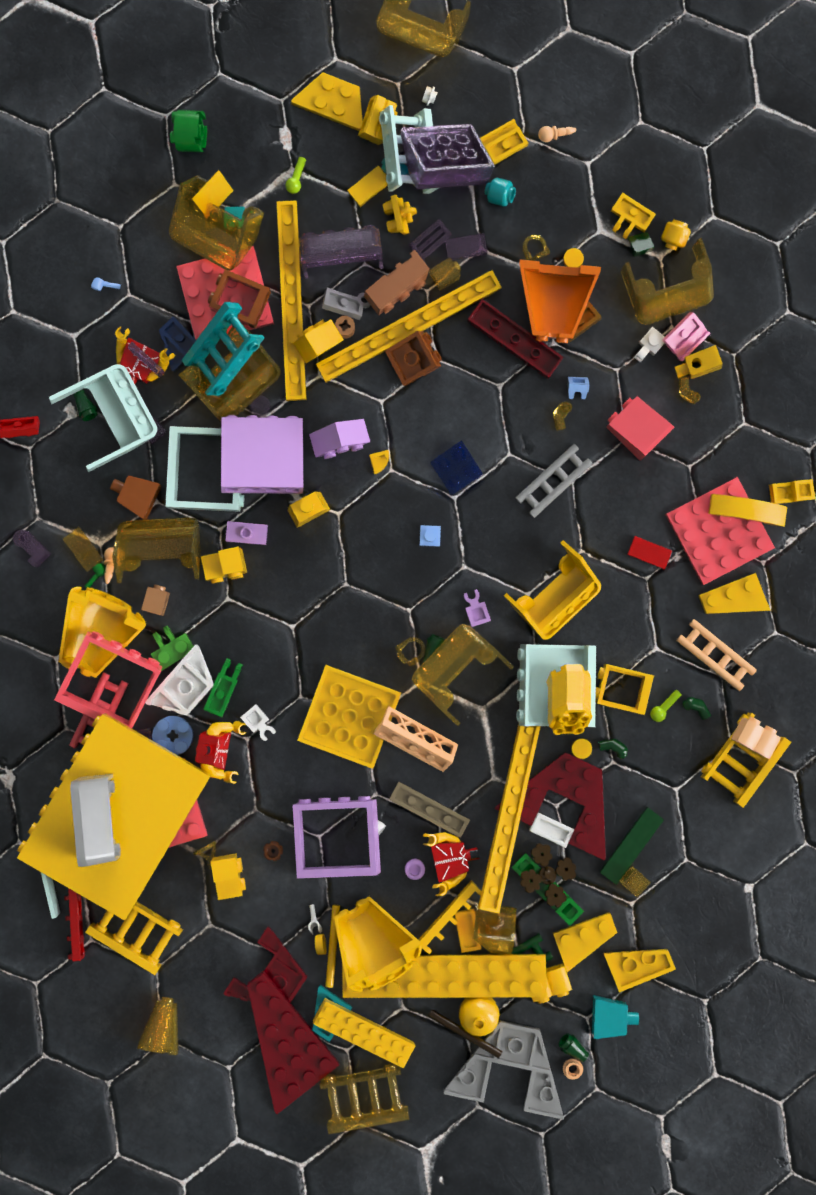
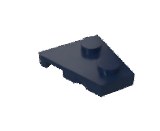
M173 316L159 329V332L164 342V348H168L166 351L167 356L169 357L171 353L175 354V357L169 361L170 368L175 373L184 364L181 360L190 350L196 339Z

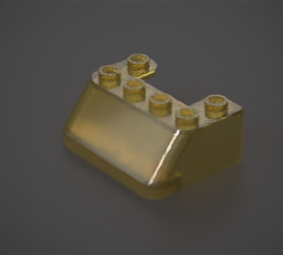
M384 0L376 20L378 31L439 57H446L453 51L470 16V1L466 2L463 10L454 9L450 11L443 24L408 10L412 0Z
M197 175L181 183L179 186L169 234L175 242L228 271L238 267L257 240L264 212L254 206H250L244 210L242 219H239L211 202H207L206 210L203 214L192 198L208 181Z
M232 327L228 332V336L239 348L244 340L236 329ZM244 327L249 334H252L246 327ZM260 344V347L253 352L227 386L226 391L220 396L206 395L205 392L211 383L197 366L187 367L179 376L221 422L222 417L228 415L237 416L280 377L281 370ZM230 352L228 355L224 357V360L227 363L233 356L232 353ZM218 364L211 369L215 377L222 370Z

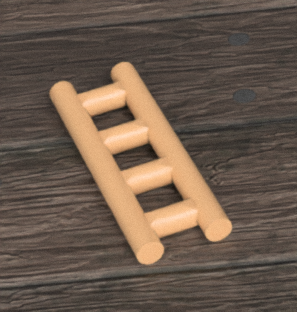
M693 619L689 624L693 628L687 638L680 635L676 641L735 689L741 691L744 685L740 680L747 672L751 676L754 675L757 669ZM699 634L709 641L702 651L693 644ZM715 647L725 654L718 664L708 656ZM730 660H733L740 666L734 676L724 669Z

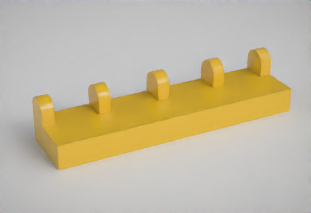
M472 880L418 939L422 949L428 954L432 950L427 945L435 936L440 940L444 939V936L439 931L450 920L454 925L458 923L453 917L463 905L468 910L471 908V905L466 902L476 891L481 896V890Z

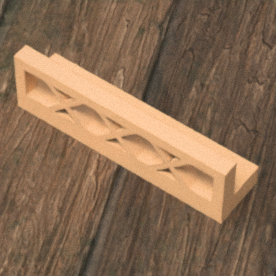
M391 707L386 709L382 722L376 727L374 735L442 772L453 763L458 747L457 743ZM389 716L395 717L399 724L390 722L388 720ZM406 726L413 727L416 733H410ZM424 735L431 737L433 743L427 742ZM441 745L451 748L450 754L443 751Z

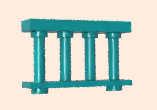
M224 302L181 360L185 366L199 367L211 383L205 392L206 395H222L253 352L260 347V343L264 339L263 335L249 334L238 320V314L242 310L239 303ZM231 324L244 340L239 348H237L226 333ZM220 339L233 355L228 363L215 348ZM209 353L222 369L217 377H215L205 363V358Z

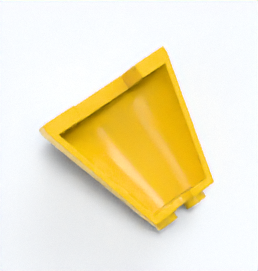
M81 587L72 588L68 595L58 662L70 669L86 634L92 628L102 634L104 639L110 642L111 640L117 641L125 648L145 628L146 622L138 612L134 614L129 604L111 594L89 587L86 590H81ZM90 642L77 668L80 669V673L84 676L96 678L118 655L100 646H95V644Z
M367 897L357 901L354 909H344L334 917L346 984L351 990L356 992H362V988H368L369 991L375 990L398 979L413 966L412 960L419 958L422 951L421 943L371 897Z

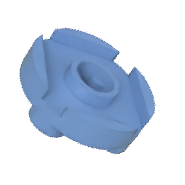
M167 716L159 720L152 733L154 742L176 755L187 751L192 745L194 738L192 727L180 716ZM171 730H175V734H178V738H175L174 742L168 737Z

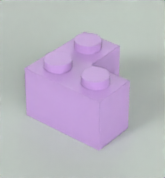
M364 419L335 422L309 434L315 457L324 456V459L333 458L336 456V453H344L349 451V449L352 452L361 450L363 445L370 442Z

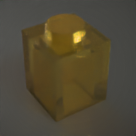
M449 257L430 269L429 275L441 291L459 280L462 270L457 261L453 262Z
M633 866L619 881L637 898L651 883Z

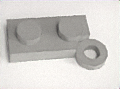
M326 288L322 309L360 320L363 308H369L371 305L368 301L367 303L361 301V298H365V293H360L355 297Z

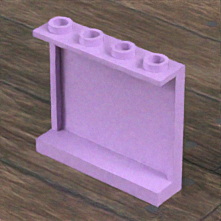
M235 415L222 417L221 493L303 494V418H298L297 416H288L286 418L267 416L266 418H258L255 415H249L246 418Z

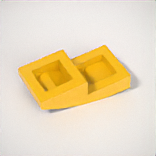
M813 479L769 485L771 503L774 504L815 499Z

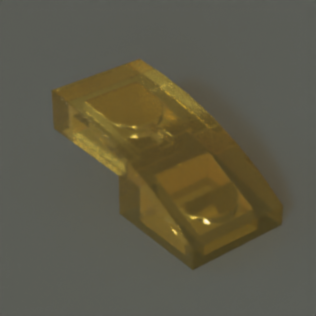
M80 527L63 538L87 572L103 561L97 549Z

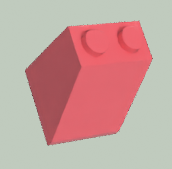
M636 396L633 400L629 398L622 405L624 409L619 414L615 412L608 419L610 423L606 428L640 461L674 426Z

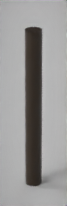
M432 1009L428 1017L498 1059L500 1058L503 1051L480 1037L467 1033L463 1027Z

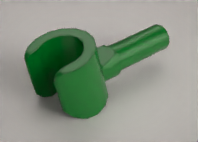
M98 563L92 568L95 574L86 583L85 588H90L99 577L106 573L103 563Z

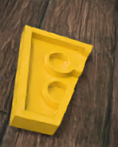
M608 912L553 932L566 971H570L613 937L617 930L611 913Z
M668 949L603 953L619 992L676 970Z

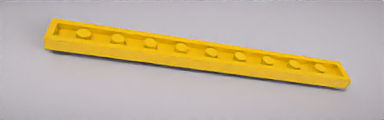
M277 201L286 401L307 400L305 361L293 344L298 340L297 335L303 331L297 201Z
M493 270L318 362L316 366L326 383L383 353L416 331L428 329L501 290L502 287Z
M518 725L478 909L498 914L500 912L540 726Z

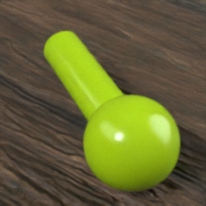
M303 157L298 158L292 178H289L285 183L286 190L291 194L298 193L301 189L299 180L306 159Z
M675 690L661 706L652 708L650 712L652 720L662 722L666 718V711L682 694Z

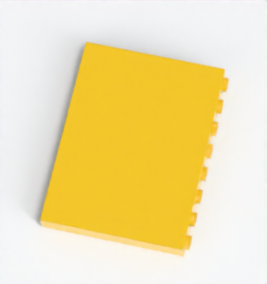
M104 713L102 716L98 715L92 724L94 727L91 734L87 733L81 742L84 745L80 752H75L71 759L73 763L69 770L65 769L60 777L62 783L59 788L55 787L49 797L52 800L48 806L44 805L39 812L41 818L38 823L34 822L28 831L30 836L27 842L23 840L17 850L20 852L17 859L119 918L126 920L211 774ZM113 774L111 780H114L115 793H111L110 797L113 838L116 844L120 843L121 856L117 861L78 867L70 790L71 781L84 776Z

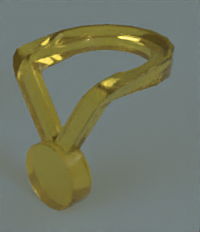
M530 235L523 242V252L526 260L534 261L550 254L546 241L540 235ZM531 239H538L543 244L544 251L537 253L532 258L527 250V243Z
M408 638L397 646V656L404 665L407 663L409 666H414L424 656L425 644L419 638ZM409 642H418L421 646V653L409 661L404 656L402 649Z
M216 840L199 850L193 851L194 855H200L208 860L207 865L211 870V860L215 857ZM212 847L211 857L202 853Z

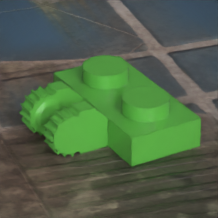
M165 626L163 629L171 640L170 643L165 645L157 632L152 634L160 649L151 653V656L160 663L159 665L162 666L161 671L183 659L194 647L186 633L175 638L168 626Z

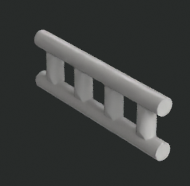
M575 444L569 447L515 497L520 504L526 500L533 509L529 514L533 518L542 512L593 464L588 458L584 462L580 460L575 454L579 450ZM568 459L577 467L569 476L561 468ZM553 473L562 480L555 489L546 482ZM539 486L548 494L541 502H538L531 495Z

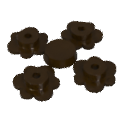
M538 843L536 848L531 850V856L534 857V863H540L543 868L539 871V874H536L533 869L523 871L520 884L522 887H525L527 893L539 890V883L541 882L543 884H550L548 890L545 891L546 902L549 906L555 905V907H560L567 897L563 893L561 886L557 887L556 884L552 883L556 880V874L561 876L563 881L574 879L576 877V865L572 864L571 859L566 857L557 862L558 867L556 870L547 866L549 860L552 859L551 848L547 844L542 845Z

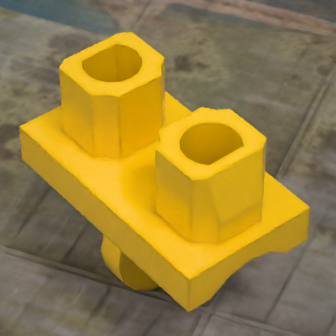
M392 195L390 196L391 200L383 203L385 214H394L395 217L394 220L386 223L388 232H400L403 235L409 234L408 223L413 222L412 216L417 214V209L414 207L410 208V203L403 202V198Z

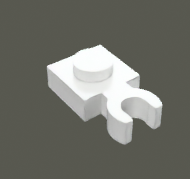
M257 704L240 717L253 733L259 730L260 737L264 741L268 740L264 734L266 730H270L272 734L276 733L272 726L265 724L269 718Z

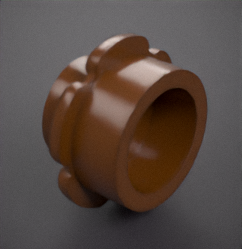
M277 841L265 844L263 848L265 858L273 861L279 860L280 855L283 854V847Z

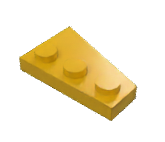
M756 573L698 595L705 614L770 611Z

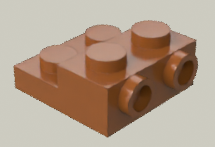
M416 331L385 350L403 386H407L418 378L426 376L441 367V356L438 351H433L430 345L432 339L427 332Z

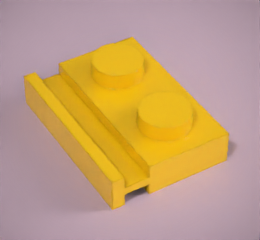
M515 119L479 139L493 165L522 150L529 144L521 129L517 126Z

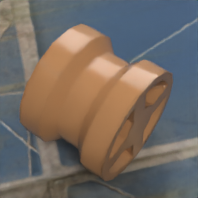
M348 316L339 317L335 322L337 330L343 339L350 338L355 332L353 319Z

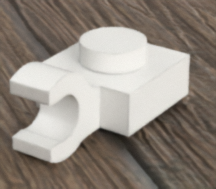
M652 326L639 342L642 349L634 358L641 362L648 353L654 356L663 346L664 342L662 339L665 336Z

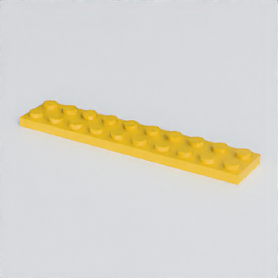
M546 954L420 955L419 958L412 960L413 966L398 979L375 990L369 991L368 988H362V992L353 991L348 987L342 963L343 998L547 997Z

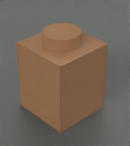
M155 584L153 588L148 587L141 610L164 616L170 593L165 591L166 587Z

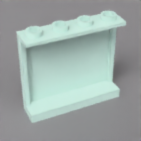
M520 644L517 652V657L520 661V669L517 671V679L520 681V689L517 690L519 710H517L516 714L519 726H549L548 687L546 681L550 672L556 670V673L561 671V666L565 664H581L585 671L586 669L589 671L591 677L592 719L588 727H595L596 646Z

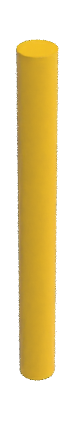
M332 905L325 985L328 988L334 987L338 939L334 917L340 912V905Z

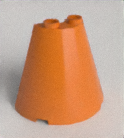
M520 260L519 264L532 335L536 336V341L548 342V338L556 339L557 343H568V339L574 338L600 274L601 267L580 265V268L543 265L540 264V261Z

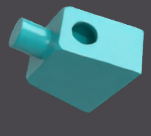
M593 995L592 1036L594 1039L627 1035V1025H639V1013L628 1012L626 1002Z

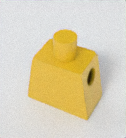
M714 345L684 358L685 363L674 368L678 378L689 374L690 378L693 379L722 369L723 363L718 349ZM698 362L701 366L694 368L692 364Z
M313 492L292 503L288 508V512L297 528L330 511L321 492Z

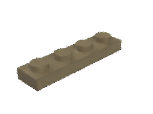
M399 781L389 798L392 802L460 838L470 821L467 817Z

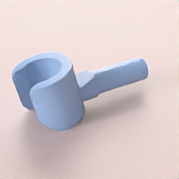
M95 278L91 288L101 292L103 286L120 289L121 284L109 283L100 278Z

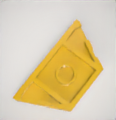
M322 72L291 100V105L360 131L363 121L360 87Z

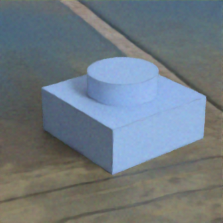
M421 525L420 546L440 547L441 526Z

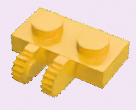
M622 192L611 209V212L620 217L612 231L616 233L620 229L624 220L630 223V226L623 233V238L627 239L634 227L645 232L656 214Z

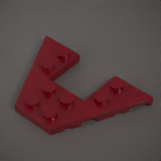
M564 752L528 781L520 821L532 826L548 789L584 806L568 843L606 860L602 769ZM501 803L495 806L496 810H500Z

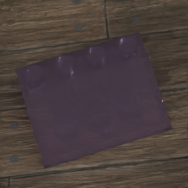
M472 124L401 128L400 134L407 167L416 189L482 185L489 182L495 165Z

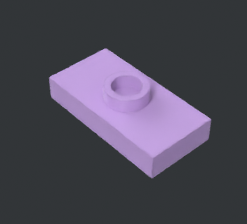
M227 521L226 542L266 545L268 525Z

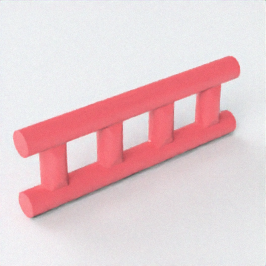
M103 672L89 702L115 713L129 683L121 680L118 686L108 681L110 674ZM104 688L115 693L111 704L100 700ZM83 714L69 746L77 748L78 744H81L84 739L82 735L87 725L93 727L92 724L95 719Z

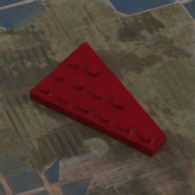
M262 971L247 983L274 1112L278 1114L340 1064L268 975Z

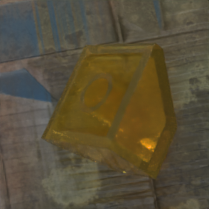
M476 903L473 939L490 953L511 955L515 942L517 908L501 906L498 914L478 909L479 903Z

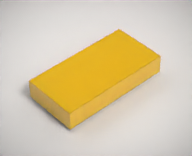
M377 166L347 190L359 207L363 206L388 185L386 174Z
M474 908L457 911L455 919L458 921L456 925L461 953L481 950Z

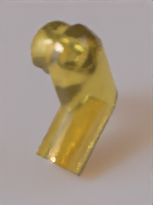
M561 402L553 412L556 431L566 429L564 418L572 410L570 402Z

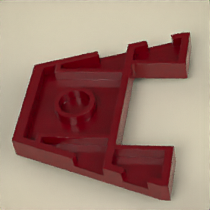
M268 926L257 942L274 954L264 972L291 1003L308 976ZM234 977L223 994L239 998L243 1001H250L247 985Z

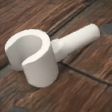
M314 904L309 905L311 922L308 925V929L313 935V928L318 926V931L321 933L322 927L317 921Z

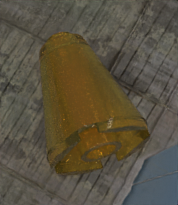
M162 997L161 1001H156L137 1049L178 1055L177 1003H173V998Z

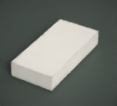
M538 812L529 831L566 848L574 829Z

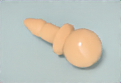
M544 126L539 130L538 136L542 142H550L552 139L557 140L558 136L570 135L576 132V128L563 127L557 129L556 126H552V128Z
M114 547L107 548L104 552L105 560L103 564L106 565V573L104 574L106 584L112 579L114 567H117V561L120 558L119 550Z

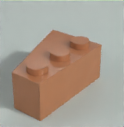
M416 250L410 253V259L403 264L399 262L395 266V270L387 276H382L365 291V299L378 315L383 312L385 314L390 312L396 302L405 301L410 296L409 293L414 289L418 291L426 284L425 281L430 268Z

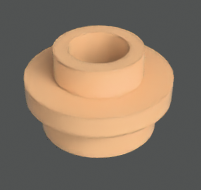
M575 1058L568 1059L563 1064V1073L568 1079H578L583 1073V1066ZM571 1065L576 1066V1070L573 1072L569 1070Z

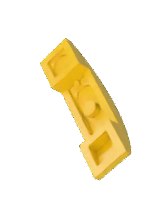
M711 494L708 514L785 527L787 507L760 500Z

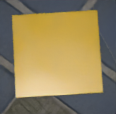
M218 170L192 200L208 219L233 192V189Z

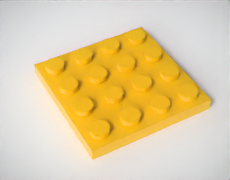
M325 665L297 741L373 769L384 741L382 738L374 735L375 729L382 722L388 707L396 709L401 692ZM391 715L389 716V719H388L390 722H391L392 717H393V716H391Z

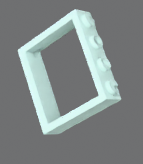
M170 426L166 507L169 509L240 512L241 507H244L245 497L241 493H233V504L177 501L180 434L221 436V428Z

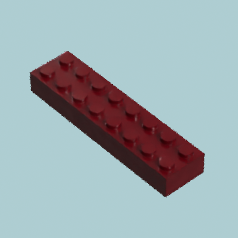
M483 299L467 320L471 325L547 379L550 378L564 358L542 341H536L535 336Z

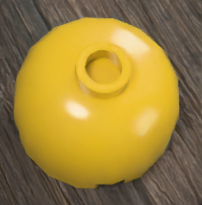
M492 997L465 998L461 1003L459 1019L461 1026L467 1033L473 1036H485L493 1032L498 1025L499 1008Z

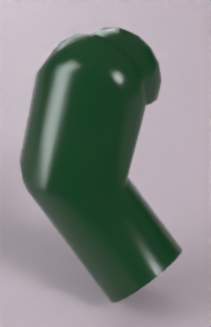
M618 739L599 741L600 751L612 749L618 758H626L628 748Z

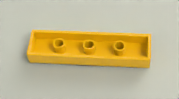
M324 998L313 1019L314 1025L402 1068L405 1067L415 1048L413 1041Z

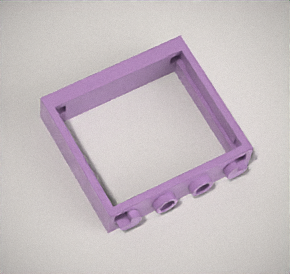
M359 796L358 800H350V797H339L338 801H331V798H319V802H311V799H299V803L293 804L297 878L374 876L381 873L376 799H370V796ZM367 808L370 865L305 867L302 810Z

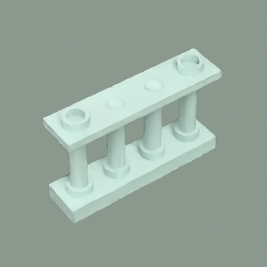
M389 105L380 112L379 116L382 128L388 190L394 191L402 186V183L421 184L423 193L430 194L440 188L431 109L424 108L415 114L414 117L394 115L393 105ZM395 124L414 125L416 137L396 135ZM398 144L417 145L419 156L399 155ZM400 163L419 165L421 176L401 175Z

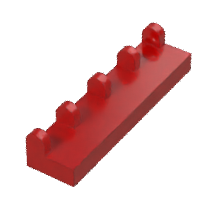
M68 888L69 895L64 896V900H69L70 915L65 916L66 921H70L71 936H67V941H71L72 954H68V959L81 961L85 957L82 898L80 894Z

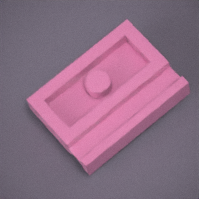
M689 312L662 340L672 353L677 356V359L683 362L684 358L690 355L710 332L705 329V326L694 312Z

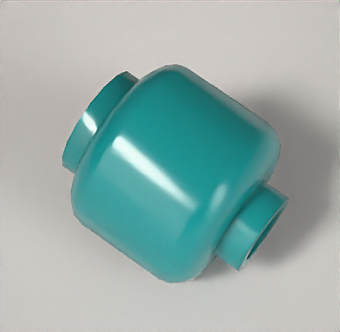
M494 178L490 183H487L485 195H487L488 202L491 204L505 207L514 200L516 188L513 187L511 181Z

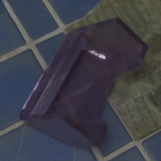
M374 225L363 226V229L356 230L353 227L344 228L340 232L326 230L323 231V234L316 235L313 232H308L299 238L301 266L305 278H309L308 268L379 259L380 269H384L380 232Z

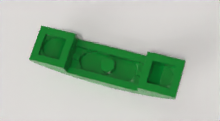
M526 853L511 867L520 877L523 871L533 869L536 874H539V871L542 869ZM541 882L539 883L540 889L535 891L546 901L545 891L548 890L550 884H543ZM563 890L567 897L566 901L560 907H555V905L551 907L571 926L584 911Z

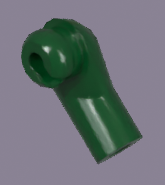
M689 697L683 701L684 709L687 711L690 709L697 710L702 720L712 716L703 700Z

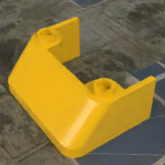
M564 540L560 542L567 552L559 563V570L562 573L534 599L525 595L518 598L517 601L507 593L504 595L514 610L544 640L555 635L601 590V583L584 558Z

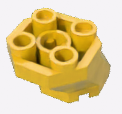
M565 664L561 666V671L557 673L556 670L551 671L546 681L548 687V724L555 735H578L585 731L584 728L588 727L592 719L591 677L587 669L585 671L581 664Z

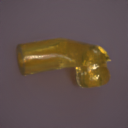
M689 377L679 378L680 397L689 404L699 402L701 396L698 392H694L689 388Z

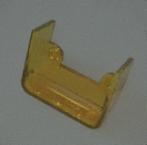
M699 238L692 247L697 261L691 268L693 276L691 280L656 291L654 284L649 279L635 281L629 262L624 264L621 273L637 320L645 325L708 305L714 297L712 266L702 238Z
M195 518L126 521L118 526L112 556L117 583L122 582L123 571L136 570L141 565V560L180 558L183 566L193 568L194 578L199 579L201 552L198 520Z
M463 624L458 626L413 674V683L446 716L459 726L461 723L447 711L454 701L453 693L447 686L474 658L482 664H489L497 657L511 670L514 666L471 626Z

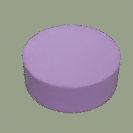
M411 859L405 865V873L408 878L418 880L424 875L425 866L421 860Z

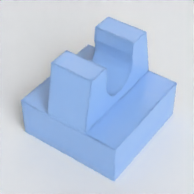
M568 377L569 399L574 398L575 392H580L581 399H586L587 392H589L588 377Z

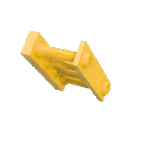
M749 712L743 714L737 721V724H739L742 717L749 719L750 716L754 718L755 715ZM733 732L712 762H708L703 767L701 778L706 781L710 777L715 779L734 794L735 799L733 802L744 808L791 744V741L785 737H781L771 758L767 759L732 740ZM734 744L758 761L759 766L755 771H750L727 754ZM722 760L746 777L747 783L743 788L736 786L716 771Z
M139 902L135 903L130 914L114 935L107 931V925L114 915L109 911H106L99 923L95 924L93 922L88 927L85 933L153 975H156L162 966L158 958L172 935L179 936L183 931L178 922L172 919L168 921ZM138 913H141L149 918L135 943L130 945L124 941V936ZM157 923L164 927L166 931L153 953L146 955L141 952V947Z

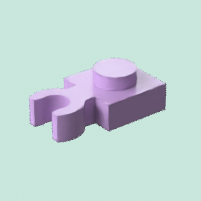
M477 589L474 590V599H469L468 594L464 593V599L470 603V607L465 609L471 627L491 621L485 602H478L480 595Z

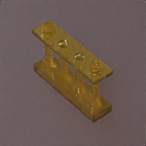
M388 1064L383 1069L336 1077V1075L325 1076L320 1081V1089L328 1088L333 1116L327 1123L328 1134L409 1120L408 1106H403L400 1102L396 1075H401V1067L395 1064ZM388 1077L393 1106L391 1109L383 1110L380 1106L376 1079ZM368 1081L373 1110L370 1113L363 1114L360 1110L356 1083ZM348 1084L353 1113L349 1117H343L340 1115L336 1086Z

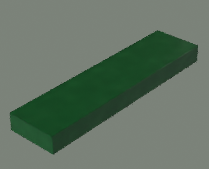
M646 807L600 870V873L617 885L664 819Z

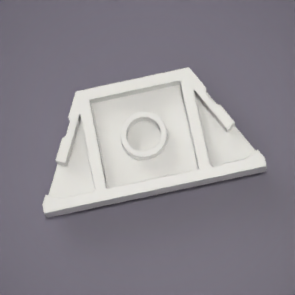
M197 644L146 700L145 703L147 705H154L187 716L212 689L214 682L200 647Z

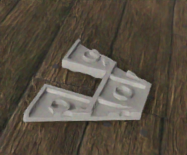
M499 1020L497 1027L484 1040L503 1051L500 1058L498 1059L478 1047L443 1092L445 1095L484 1103L492 1062L531 1070L523 1111L564 1120L540 1029Z

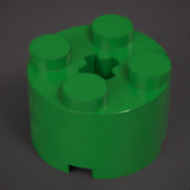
M177 110L172 112L174 131L170 132V141L175 143L177 151L203 152L202 148H205L207 143V126L203 125V120H206L204 111Z

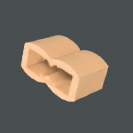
M751 716L749 719L742 717L731 739L753 752L770 759L781 737L776 735L777 731L769 726L761 727L759 720Z

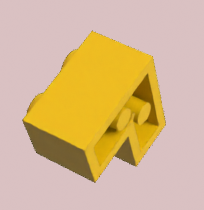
M330 319L327 322L321 320L297 335L298 340L293 344L305 363H308L344 339Z
M240 547L224 549L215 554L201 556L206 581H211L212 584L223 582V578L229 577L231 580L243 578V574L247 573L243 550Z
M237 853L213 857L211 867L218 900L243 896L246 884L245 879L240 877V872L243 870L242 859L237 858Z

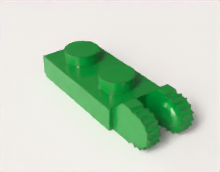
M226 658L221 672L217 675L204 707L205 711L219 717L224 716L243 664L238 663L232 677L225 675L231 665V659Z

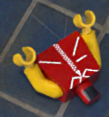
M120 326L115 331L117 337V364L127 369L134 384H136L137 380L147 384L149 381L153 382L163 376L169 361L175 357V354L171 353L168 357L166 355L168 348L159 353L131 338L127 340L126 337L130 334V330L127 328L125 334H122Z
M235 721L233 724L231 722H215L210 725L207 731L200 733L195 762L201 764V769L211 774L210 777L220 780L223 778L226 783H236L232 781L231 777L233 774L238 775V773L235 771L224 772L231 731L244 735L246 732L240 730V727L246 725L245 723Z
M447 832L425 833L423 837H429L428 843H423V845L431 846L439 884H434L432 888L439 887L440 892L435 896H443L466 877L469 871L468 861L479 859L477 847L465 850L464 842L460 841L457 836Z

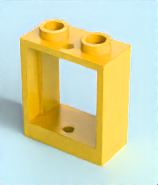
M604 664L603 668L600 667L598 672L600 683L599 687H596L595 703L645 715L654 675ZM609 671L642 678L635 707L602 700Z

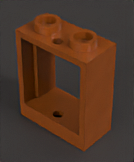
M225 269L223 274L220 273L217 278L216 285L218 286L215 293L212 292L209 296L208 303L211 311L217 313L221 308V305H218L228 280L231 279L259 291L249 316L246 317L238 314L237 317L242 324L256 329L270 297V288Z

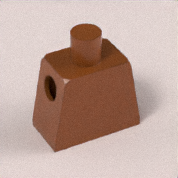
M129 475L125 483L114 479L110 490L119 493L117 502L144 520L148 519L162 489V485Z

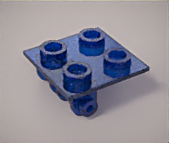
M462 440L431 461L432 466L451 495H454L483 475Z

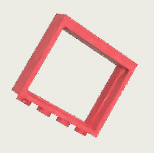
M88 631L54 700L93 719H96L98 715L102 716V714L106 713L128 727L133 728L162 670V666L153 658L146 659L136 650L130 649L129 651L123 648V645L117 641L111 640L110 642L104 639L102 634ZM90 642L153 672L129 720L66 691Z

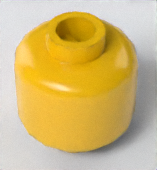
M673 219L672 222L666 223L661 239L666 243L665 247L676 251L677 247L684 248L686 246L691 231L688 228V224Z

